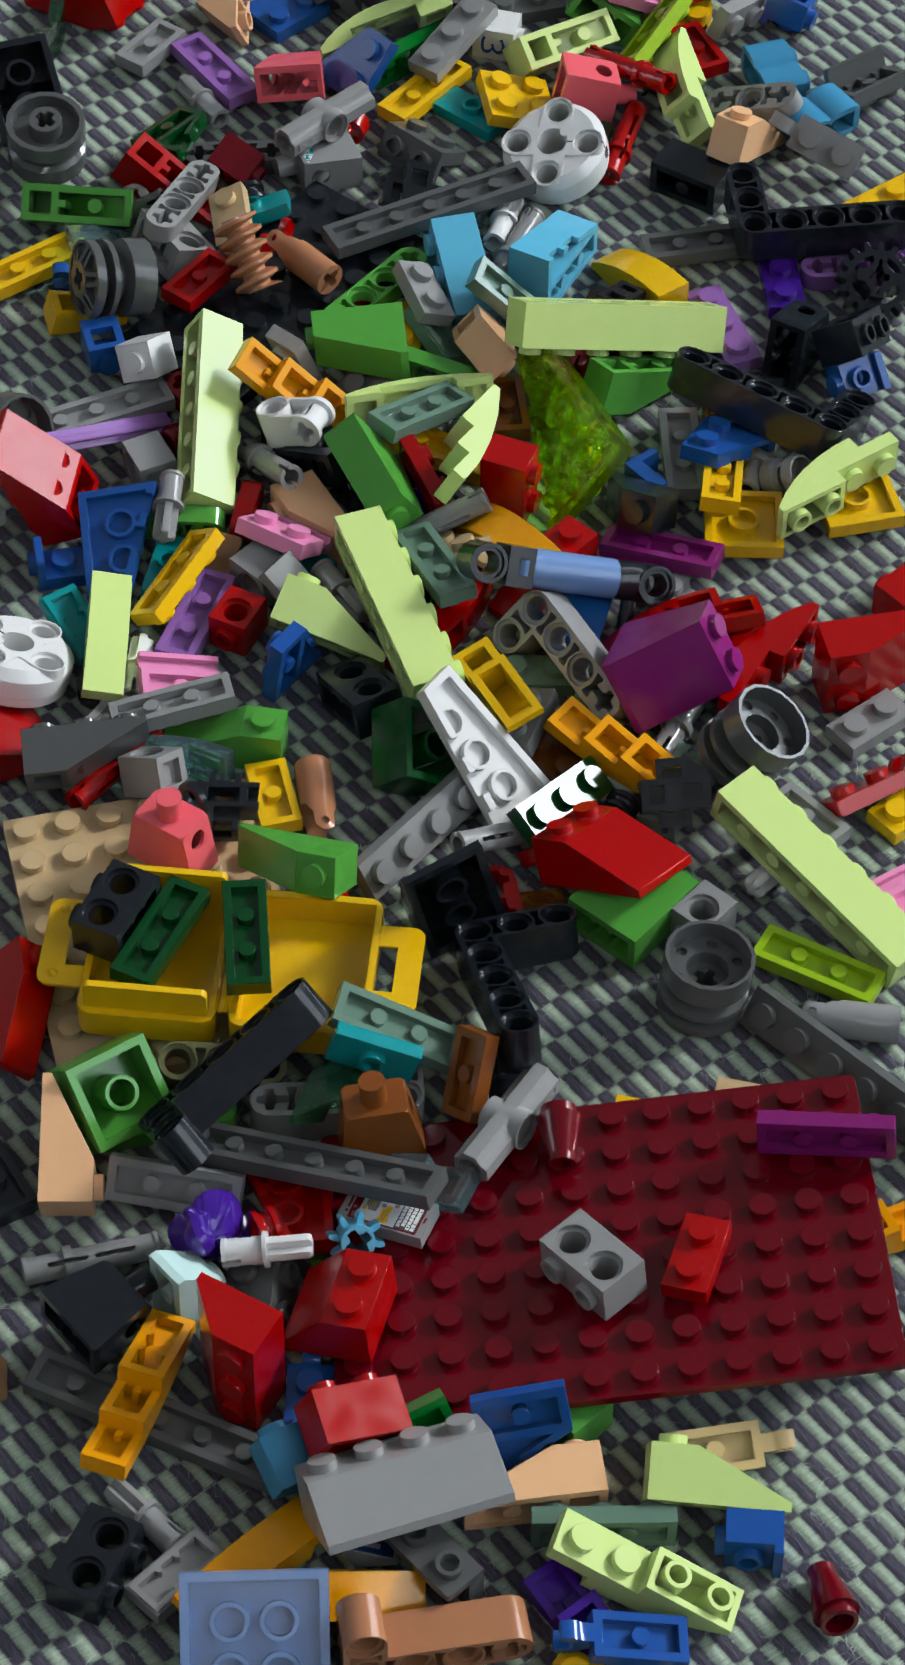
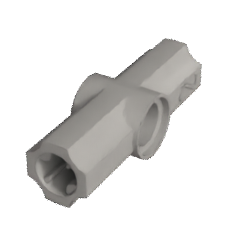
M362 81L350 85L327 100L321 97H314L303 107L301 116L274 132V142L278 146L280 153L288 159L297 156L323 139L329 143L336 142L345 134L350 122L375 108V97L371 94L369 86Z
M536 1063L532 1067L524 1069L501 1098L492 1096L487 1100L480 1112L478 1127L454 1156L455 1167L464 1174L466 1179L477 1184L481 1181H488L513 1148L522 1150L529 1144L536 1130V1118L540 1114L541 1106L546 1102L552 1101L560 1091L559 1079L551 1073L548 1067Z

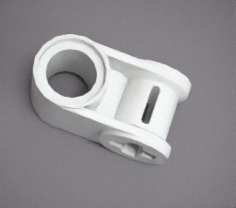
M321 396L272 397L261 402L255 410L267 444L271 448L315 446L321 439L323 428L329 427L336 416L332 404Z

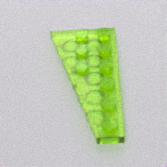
M542 349L541 355L520 354L517 357L524 391L529 396L530 405L527 407L529 419L534 423L535 430L531 433L532 444L539 446L538 462L543 464L541 479L544 480L546 492L542 495L543 505L550 512L551 518L546 521L548 530H550L568 515L576 519L593 497L600 493L603 485L614 472L625 463L634 448L566 356L552 354V349Z

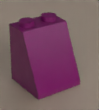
M709 599L625 622L601 667L636 734L734 689L744 668V661L740 650L733 646L727 634L724 618L720 613L716 612Z

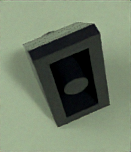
M611 472L608 478L604 511L618 527L652 536L675 528L680 490Z

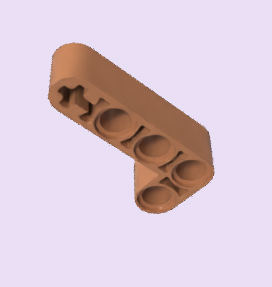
M355 1593L342 1598L335 1607L336 1635L342 1665H484L524 1657L534 1648L525 1601L517 1595H500L382 1614L378 1596L371 1593Z

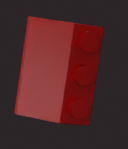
M201 1272L196 1278L201 1352L216 1411L228 1422L237 1426L245 1425L257 1432L286 1391L283 1312Z

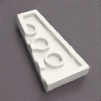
M450 665L440 669L416 694L488 825L511 821L506 815L509 811L551 782Z

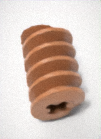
M256 210L222 222V226L214 232V236L217 238H227L219 247L220 251L233 253L225 260V265L238 266V269L230 275L231 280H243V283L235 290L236 294H252L283 281L270 279L278 271L277 266H265V263L273 254L272 252H260L259 250L267 242V238L254 237V234L262 228L261 223H249L248 221L257 213Z

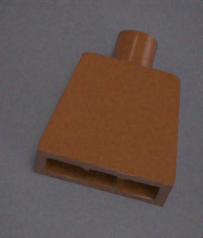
M371 1070L360 1075L358 1084L346 1085L340 1089L337 1121L339 1146L403 1159L427 1156L422 1119L405 1079L399 1077L385 1079L381 1072Z

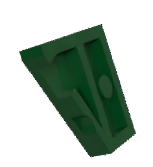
M179 106L132 138L130 142L133 145L146 132L183 162L208 122L204 111Z

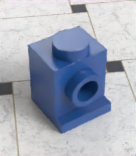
M767 0L759 22L766 25L772 20L777 23L779 28L788 32L796 31L800 33L803 29L811 31L819 14L815 10L818 0Z
M116 314L79 321L81 349L83 354H85L91 374L101 372L104 375H114L119 372L120 366L115 346L125 342ZM110 332V338L93 341L92 335Z
M872 351L864 357L825 367L827 375L826 386L834 399L846 389H857L867 394H872L891 387L881 351Z
M726 1507L724 1526H715L714 1555L723 1556V1566H732L743 1571H755L760 1568L771 1569V1578H781L784 1558L785 1511Z

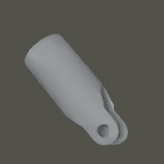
M839 1000L827 1003L812 1001L802 1007V1010L842 1039L898 1045L902 1006Z

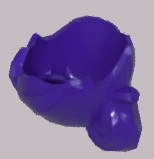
M212 1189L201 1193L190 1207L184 1208L183 1214L175 1213L174 1219L169 1222L167 1230L171 1246L176 1251H193L205 1260L221 1257V1238L251 1237L247 1214L243 1215L240 1203L231 1191L226 1192L222 1189Z

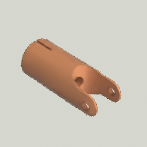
M278 229L268 233L267 244L277 252L285 267L302 281L323 295L329 294L338 286L343 275L342 268L308 242L287 236ZM277 235L276 239L272 241V237Z
M311 754L301 757L294 765L298 805L303 819V826L306 829V835L327 838L326 830H331L335 826L334 813L337 808L331 763L325 756Z

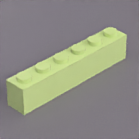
M509 296L505 343L519 347L518 353L525 355H541L542 349H552V354L561 356H575L576 350H586V355L608 357L609 350L620 351L619 355L626 357H642V351H653L652 356L675 358V352H678L679 348L683 346L695 347L707 353H723L728 307L710 302Z
M203 308L184 329L176 470L182 472L185 476L181 497L184 505L215 506L224 510L227 515H231L238 497L235 490L236 478L240 469V464L237 462V448L241 440V432L238 431L239 416L243 407V403L240 401V387L243 381L227 369L244 342L243 324Z
M380 505L334 516L335 546L404 695L419 700L416 694L440 669L447 665H450L465 683L463 666L460 660H454L451 655V644L446 631L440 632L437 626L438 618L435 607L432 603H426L424 599L422 580L418 574L413 575L411 571L409 553L406 547L400 548L398 544L397 529L393 520L386 519Z
M754 765L717 792L710 815L857 960L886 971L887 978L884 986L887 989L904 977L905 912L897 906L895 899L889 893L882 891L867 876L862 866L852 862L837 847L836 842L830 835L823 833L812 823L805 811L800 806L793 804L778 789L776 783L770 777L764 776Z

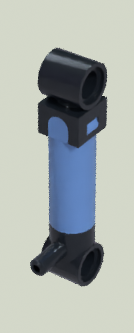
M480 539L465 542L459 548L456 556V565L459 572L464 577L479 582L620 600L616 630L623 626L625 622L634 618L636 602L657 606L670 600L676 589V580L668 568L647 562L569 553L502 542L495 544ZM485 551L488 556V562L486 567L479 571L477 559ZM650 575H652L654 578V586L651 589V591L647 593L645 590V582L646 579Z

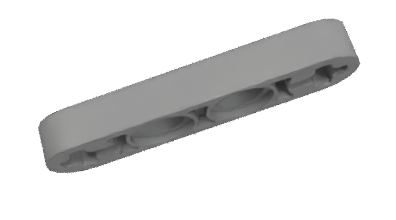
M204 160L190 162L147 211L142 230L143 234L148 239L159 243L173 241L209 199L208 195L215 192L220 174L219 168Z

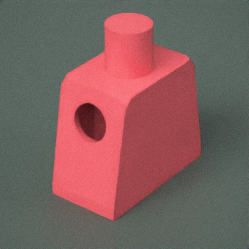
M321 51L273 54L253 68L258 103L311 100L314 97L325 98ZM269 74H272V82H270Z
M562 52L551 99L557 97L567 98L572 104L582 106L591 111L599 120L612 122L616 105H626L628 101L636 100L637 88L629 83H621L617 65L612 61Z
M165 787L155 790L134 813L127 849L128 855L152 866L211 870L218 862L208 815L203 810L182 800L181 792L178 789Z

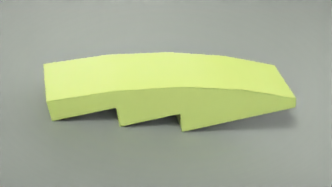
M496 384L488 389L461 416L443 440L452 450L438 467L447 475V478L434 493V496L445 505L480 462L492 439L498 417L500 388Z
M92 570L84 642L81 698L111 702L123 699L130 625L132 575Z

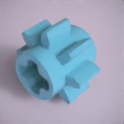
M356 1209L354 1218L345 1219L338 1213L336 1217L340 1224L337 1226L336 1231H326L325 1234L328 1239L336 1241L338 1244L332 1248L330 1252L332 1256L346 1248L373 1252L375 1247H385V1242L373 1234L380 1228L381 1224L377 1219H373L365 1224L364 1214L361 1209ZM354 1230L361 1235L360 1237L363 1241L357 1248L350 1243V1239L347 1236Z

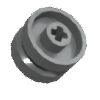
M36 92L26 95L15 102L6 114L8 160L13 171L25 181L42 184L68 182L81 172L87 161V140L85 137V115L80 105L70 97L57 92Z

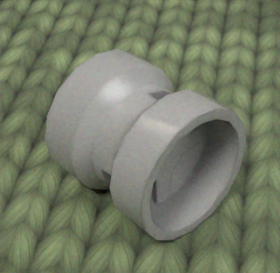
M803 454L789 455L784 460L782 458H770L763 461L759 470V482L762 490L782 491V496H784L794 479L810 464L809 459Z

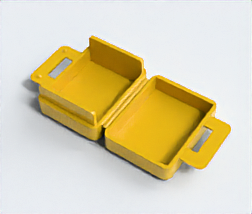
M129 864L160 876L161 889L169 877L173 875L210 890L211 901L156 985L122 983L110 979L109 972L112 962L89 953L86 955L84 966L65 964L72 933L68 924L69 917L74 906L78 903H83L84 900L61 898L52 903L36 973L37 979L43 985L79 989L77 999L78 1020L81 1029L88 1034L117 1037L125 1032H143L145 1038L149 1040L210 1042L217 1033L220 1013H228L230 1037L282 989L300 977H303L330 1008H332L338 987L343 981H346L415 1010L426 937L424 932L417 928L384 925V909L382 904L376 899L350 896L328 899L291 891L266 889L272 993L227 996L222 881H228L227 873L222 871ZM381 948L397 949L392 992L375 991ZM327 1020L293 1052L324 1055L326 1045L334 1028L327 1026Z

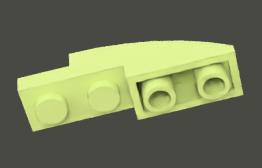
M680 27L665 44L658 47L653 55V66L674 73L677 80L672 93L669 92V95H663L657 92L663 115L673 120L680 140L698 148L711 137L715 120L701 87L706 82L687 31L685 28Z
M890 431L859 447L850 438H847L819 455L802 470L784 494L778 509L776 536L781 540L795 532L803 531L809 525L827 516L835 515L844 508L845 493L855 491L861 485L880 476H885L896 468L899 440Z
M566 1508L559 1515L545 1556L583 1575L579 1585L591 1591L595 1589L603 1597L642 1613L687 1616L688 1627L702 1631L728 1635L732 1631L744 1594V1590L662 1546L650 1552L570 1508Z

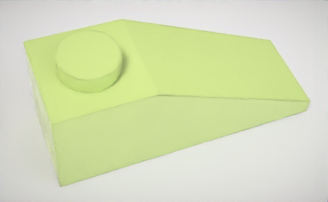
M605 7L520 36L506 46L502 52L511 74L537 76L559 67L562 52L583 55L587 47L590 48L591 44L604 48L618 42L620 38L608 9Z
M298 572L297 576L288 573L270 615L269 625L284 631L293 621H296L309 631L310 637L314 639L317 645L349 658L359 654L369 664L377 666L382 671L386 654L328 589L320 586L321 581L304 572Z
M660 1433L659 1441L652 1440L646 1444L642 1492L643 1503L655 1501L664 1505L726 1510V1507L785 1511V1515L792 1513V1502L704 1447L687 1444L688 1436Z

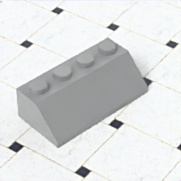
M457 1413L449 1416L445 1422L429 1427L412 1426L402 1430L395 1437L381 1441L377 1439L363 1440L355 1444L353 1449L336 1454L329 1452L318 1453L311 1456L307 1462L294 1465L303 1517L330 1556L516 1501L512 1484L492 1430L477 1413Z

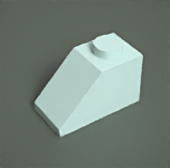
M154 1251L149 1255L150 1272L158 1284V1290L152 1293L153 1307L157 1310L195 1320L197 1327L199 1325L196 1278L203 1272L226 1284L222 1271L215 1263H206L193 1251Z

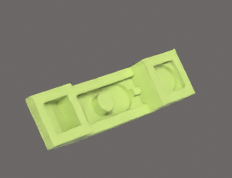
M387 0L373 5L345 21L326 39L320 47L322 60L366 27L378 30L414 16L418 27L422 28L447 16L453 9L452 0Z
M491 373L432 375L396 380L362 388L344 395L345 419L352 413H355L366 422L368 411L446 380L475 398V403L494 385L493 375Z

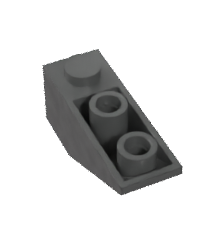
M122 713L116 715L113 719L95 720L93 718H79L72 723L60 725L41 722L32 725L30 728L20 729L24 776L28 792L71 787L150 738L146 715L138 716L134 713Z

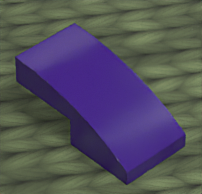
M553 1559L518 1584L527 1598L554 1630H559L558 1622L560 1620L587 1622V1616L592 1609L609 1610L595 1589L588 1592L585 1587L579 1585L581 1581L572 1569ZM589 1649L580 1650V1652L589 1655Z

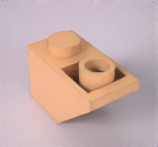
M198 0V5L211 24L239 45H249V31L253 29L250 1L253 0Z
M479 304L452 329L454 342L480 373H491L493 381L497 377L503 378L516 363L517 354L514 346L505 343L506 329Z

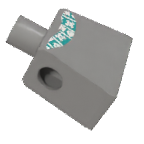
M348 130L336 142L329 143L323 139L290 159L283 155L273 157L272 159L273 169L278 179L296 175L303 189L307 188L315 180L331 189L363 185V157Z

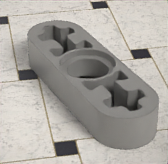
M792 82L721 87L713 90L706 97L714 120L716 114L735 105L746 107L756 98L761 99L757 104L749 107V109L752 110V115L764 120H770L775 110L787 117H791L803 105V98Z

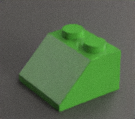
M125 1032L49 1070V1073L53 1074L77 1125L98 1153H103L142 1133L143 1130L138 1126L140 1119L169 1092L143 1032Z

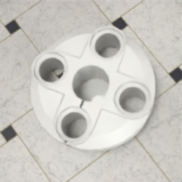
M563 97L553 98L544 106L524 115L511 130L505 133L501 140L504 165L517 161L523 164L536 181V194L527 196V198L542 204H564L586 195L601 181L609 163L608 139L600 120L588 109L572 104L570 100Z
M0 616L1 706L35 708L51 704L63 696L71 679L74 655L69 645L61 638L62 629L57 624L47 620H31L18 616Z

